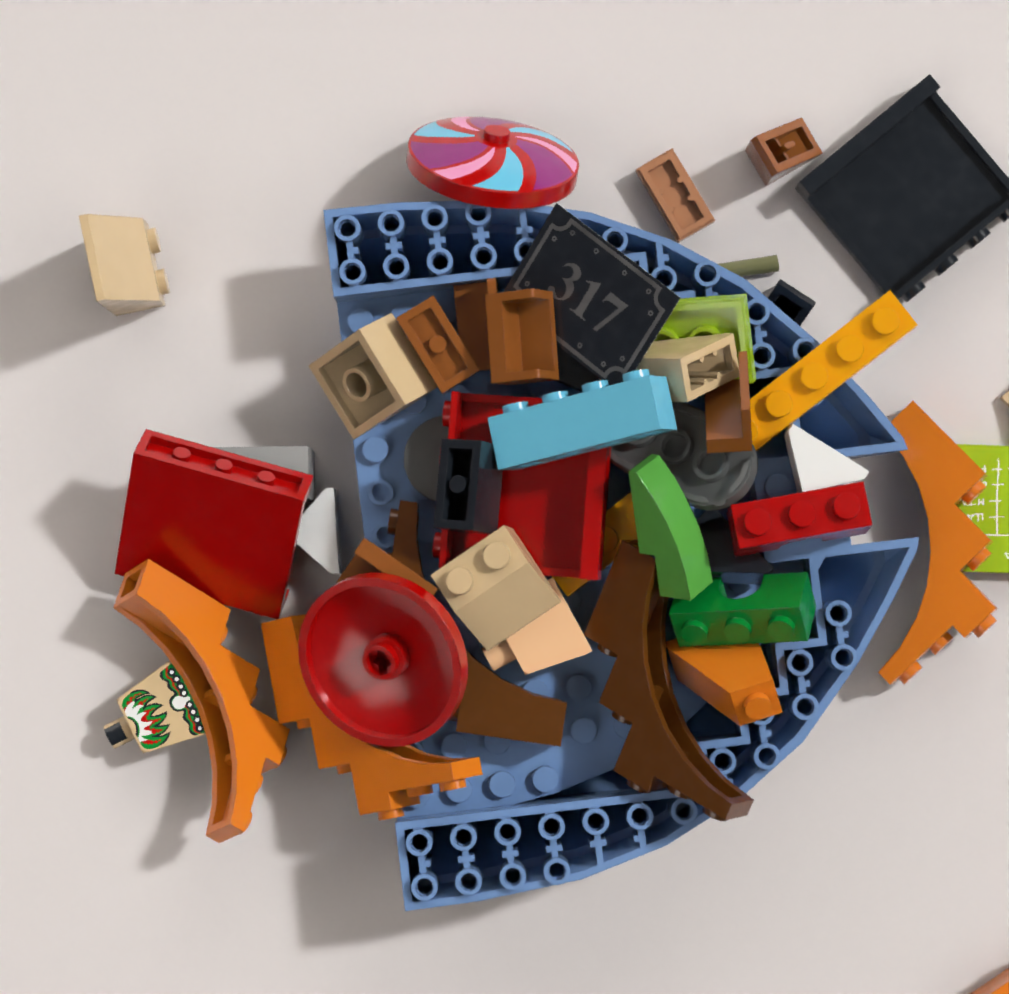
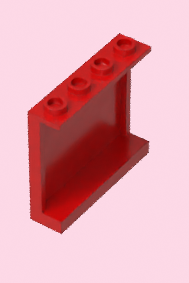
M451 391V401L445 400L443 405V427H449L448 439L481 440L492 443L488 417L503 414L502 406L528 401L530 407L543 403L542 398ZM611 447L520 470H503L498 529L505 525L515 530L543 575L587 580L602 579ZM441 529V532H435L433 558L439 559V568H441L490 534L462 533Z
M145 429L133 453L114 574L124 576L126 572L150 559L223 605L249 611L260 616L279 619L290 589H287L293 557L304 505L311 490L314 476Z

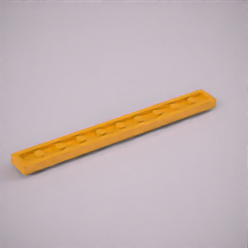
M891 290L750 399L752 444L756 451L918 326ZM631 492L607 510L602 571L613 563L622 540L637 539ZM552 576L567 597L574 594L590 581L580 578Z

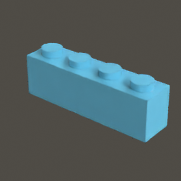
M649 369L636 370L623 374V382L609 385L608 380L594 381L581 386L583 393L569 396L568 391H558L541 396L543 403L530 407L528 401L502 406L503 414L488 417L498 470H520L678 430L667 377L650 375Z

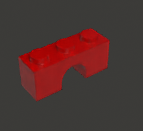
M864 481L732 504L727 512L735 557L777 550L782 545L800 540L822 538V541L862 535L866 534L873 525Z

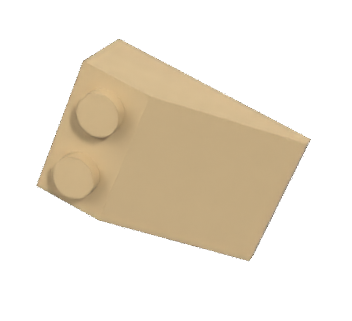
M96 214L79 215L96 301L115 316L166 306L163 295L169 294L170 288L165 269L158 270L155 253L161 252L156 228L149 229L148 223L143 218Z

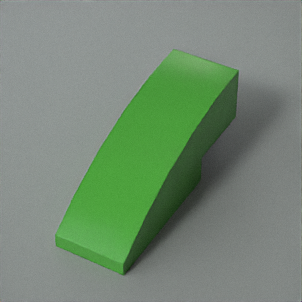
M651 454L628 471L639 553L655 556L660 596L691 601L713 582L708 553L699 525L677 480L660 455Z

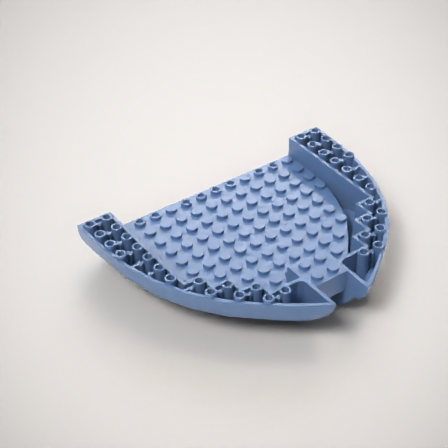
M461 201L397 202L323 210L333 297L337 302L341 342L358 329L390 313L397 318L433 295L458 334L453 285L487 282L488 278H496L498 293L503 292L554 207L502 209L478 206ZM566 209L680 298L747 294L756 381L749 384L750 399L820 345L818 341L750 282L671 239L591 212ZM480 371L450 389V392L444 396L437 387L411 406L353 440L364 538L385 552H393L395 535L387 534L391 508L399 509L400 500L419 503L418 543L422 570L425 579L438 588L430 575L440 569L439 559L433 558V540L435 532H441V529L433 528L436 501L423 496L413 487L404 468V451L411 434L425 421L442 416L445 400L451 401V391L542 398L541 396L558 391H568L569 396L583 392L557 381L519 385L492 384L491 371ZM852 378L793 423L849 459L908 450L903 436ZM705 394L686 402L705 412ZM786 429L756 451L758 468L755 480L745 496L735 504L797 493L783 435ZM610 462L607 510L631 492L629 474L618 469L612 462ZM690 505L696 520L706 511ZM730 506L717 510L727 521V512ZM850 537L822 541V538H813L782 545L777 550L760 552L774 567L772 574L807 572L816 602V610L808 641L759 643L771 672L783 713L742 726L737 725L677 680L666 647L667 664L674 695L687 727L707 758L727 780L744 793H747L803 743L855 669L917 552L919 537L851 545ZM612 564L602 571L601 580H590L569 597L566 596L557 584L583 634L586 631ZM545 576V578L548 580L552 578V576ZM723 583L727 598L731 599L747 597L755 593L761 586L758 584ZM439 589L434 597L446 608L455 621L465 648L475 659L492 670L481 649L483 648L482 644L454 613ZM670 597L668 599L665 622L666 641L676 639L669 616L673 598ZM585 636L592 652L530 674H524L517 659L493 671L501 678L532 693L567 701L561 747L456 732L457 722L449 720L428 738L410 745L423 752L449 758L480 757L483 775L465 778L467 787L440 792L439 783L432 784L434 793L420 795V804L403 807L405 816L397 817L395 829L405 911L483 901L582 880L662 848L711 818L703 812V806L692 799H683L675 796L667 788L651 791L650 793L636 791L627 785L625 777L613 771L632 725L616 720L612 716L613 711L599 703L616 658L597 649L598 643Z

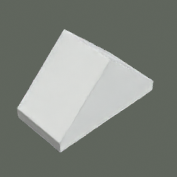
M794 424L790 425L783 434L797 493L857 482L865 479L869 473L864 467Z
M325 488L302 514L296 544L330 574H342L337 490L335 488Z

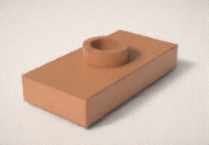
M673 148L636 169V174L677 243L682 242L715 222L714 217Z

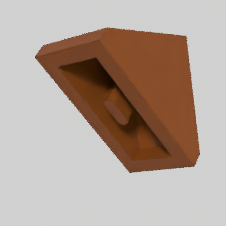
M802 117L755 136L750 140L745 149L765 186L770 185L823 154Z

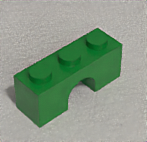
M807 572L764 574L760 588L755 593L739 599L727 598L722 577H712L713 582L691 601L673 598L669 612L679 647L799 642L809 640L816 602Z

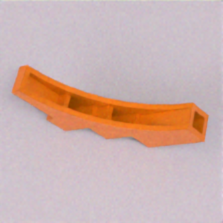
M914 401L906 406L891 423L903 436L908 450L900 451V453L904 457L920 489L928 517L931 554L927 586L917 617L899 649L878 672L890 685L898 680L905 685L923 668L917 661L929 650L936 655L954 638L949 633L953 627L964 638H968L972 633L979 638L997 621L992 614L998 608L962 572L967 567L975 571L992 554L987 547L993 541L957 506L962 500L968 505L986 489L982 481L988 475Z
M147 559L125 573L113 608L139 626L161 648L182 677L198 709L208 740L212 767V806L205 836L221 843L242 834L250 825L252 820L251 807L255 794L262 785V774L277 768L285 759L287 754V747L285 745L290 729L251 706L258 691L256 683L260 669L221 646L228 633L226 624L231 609L150 559Z
M306 614L288 616L261 623L279 724L296 722L298 730L311 727L319 769L336 766L338 774L352 772L359 815L377 813L379 821L405 816L403 807L420 804V795L434 793L432 784L439 783L440 792L467 787L465 778L483 775L480 757L449 758L429 754L410 745L399 747L378 746L361 741L342 731L316 705L302 677L299 665L298 642L301 626Z

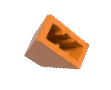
M677 638L666 641V647L677 680L737 725L742 726L783 713L771 672L759 643L679 647Z

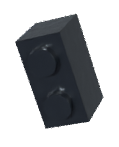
M442 439L433 528L477 534H491L498 529L503 470H498L493 443L481 440Z

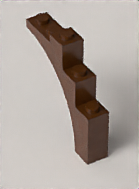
M400 500L399 509L391 508L387 534L395 535L393 552L387 553L425 579L418 543L419 503ZM466 649L468 660L466 690L458 709L449 719V721L457 722L456 732L561 747L567 701L532 693L501 678L475 659Z
M638 539L622 540L584 633L586 637L598 643L597 649L616 658L599 703L613 711V718L624 724L632 725L613 771L625 777L627 785L636 791L650 793L651 791L667 788L675 796L683 799H692L703 806L702 810L707 816L715 820L727 821L747 816L754 799L727 780L707 758L687 727L674 695L666 656L665 622L669 597L660 596L655 556L640 554Z

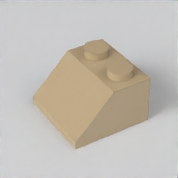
M392 313L358 329L309 365V368L353 440L411 406L437 388V385Z
M505 525L430 575L454 613L487 651L561 602L515 530Z

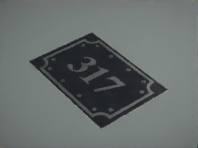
M558 203L554 206L503 291L508 292L532 288L553 291L557 345L599 379L608 380L609 385L623 382V374L637 369L680 300V297Z

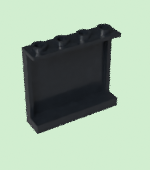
M930 74L804 177L795 187L796 191L883 294L891 290L897 299L902 297L906 303L926 287L921 280L932 270L940 276L959 260L954 255V252L966 243L972 249L991 233L986 226L996 217H999L1003 223L1009 219V178L938 95L937 91L940 85Z

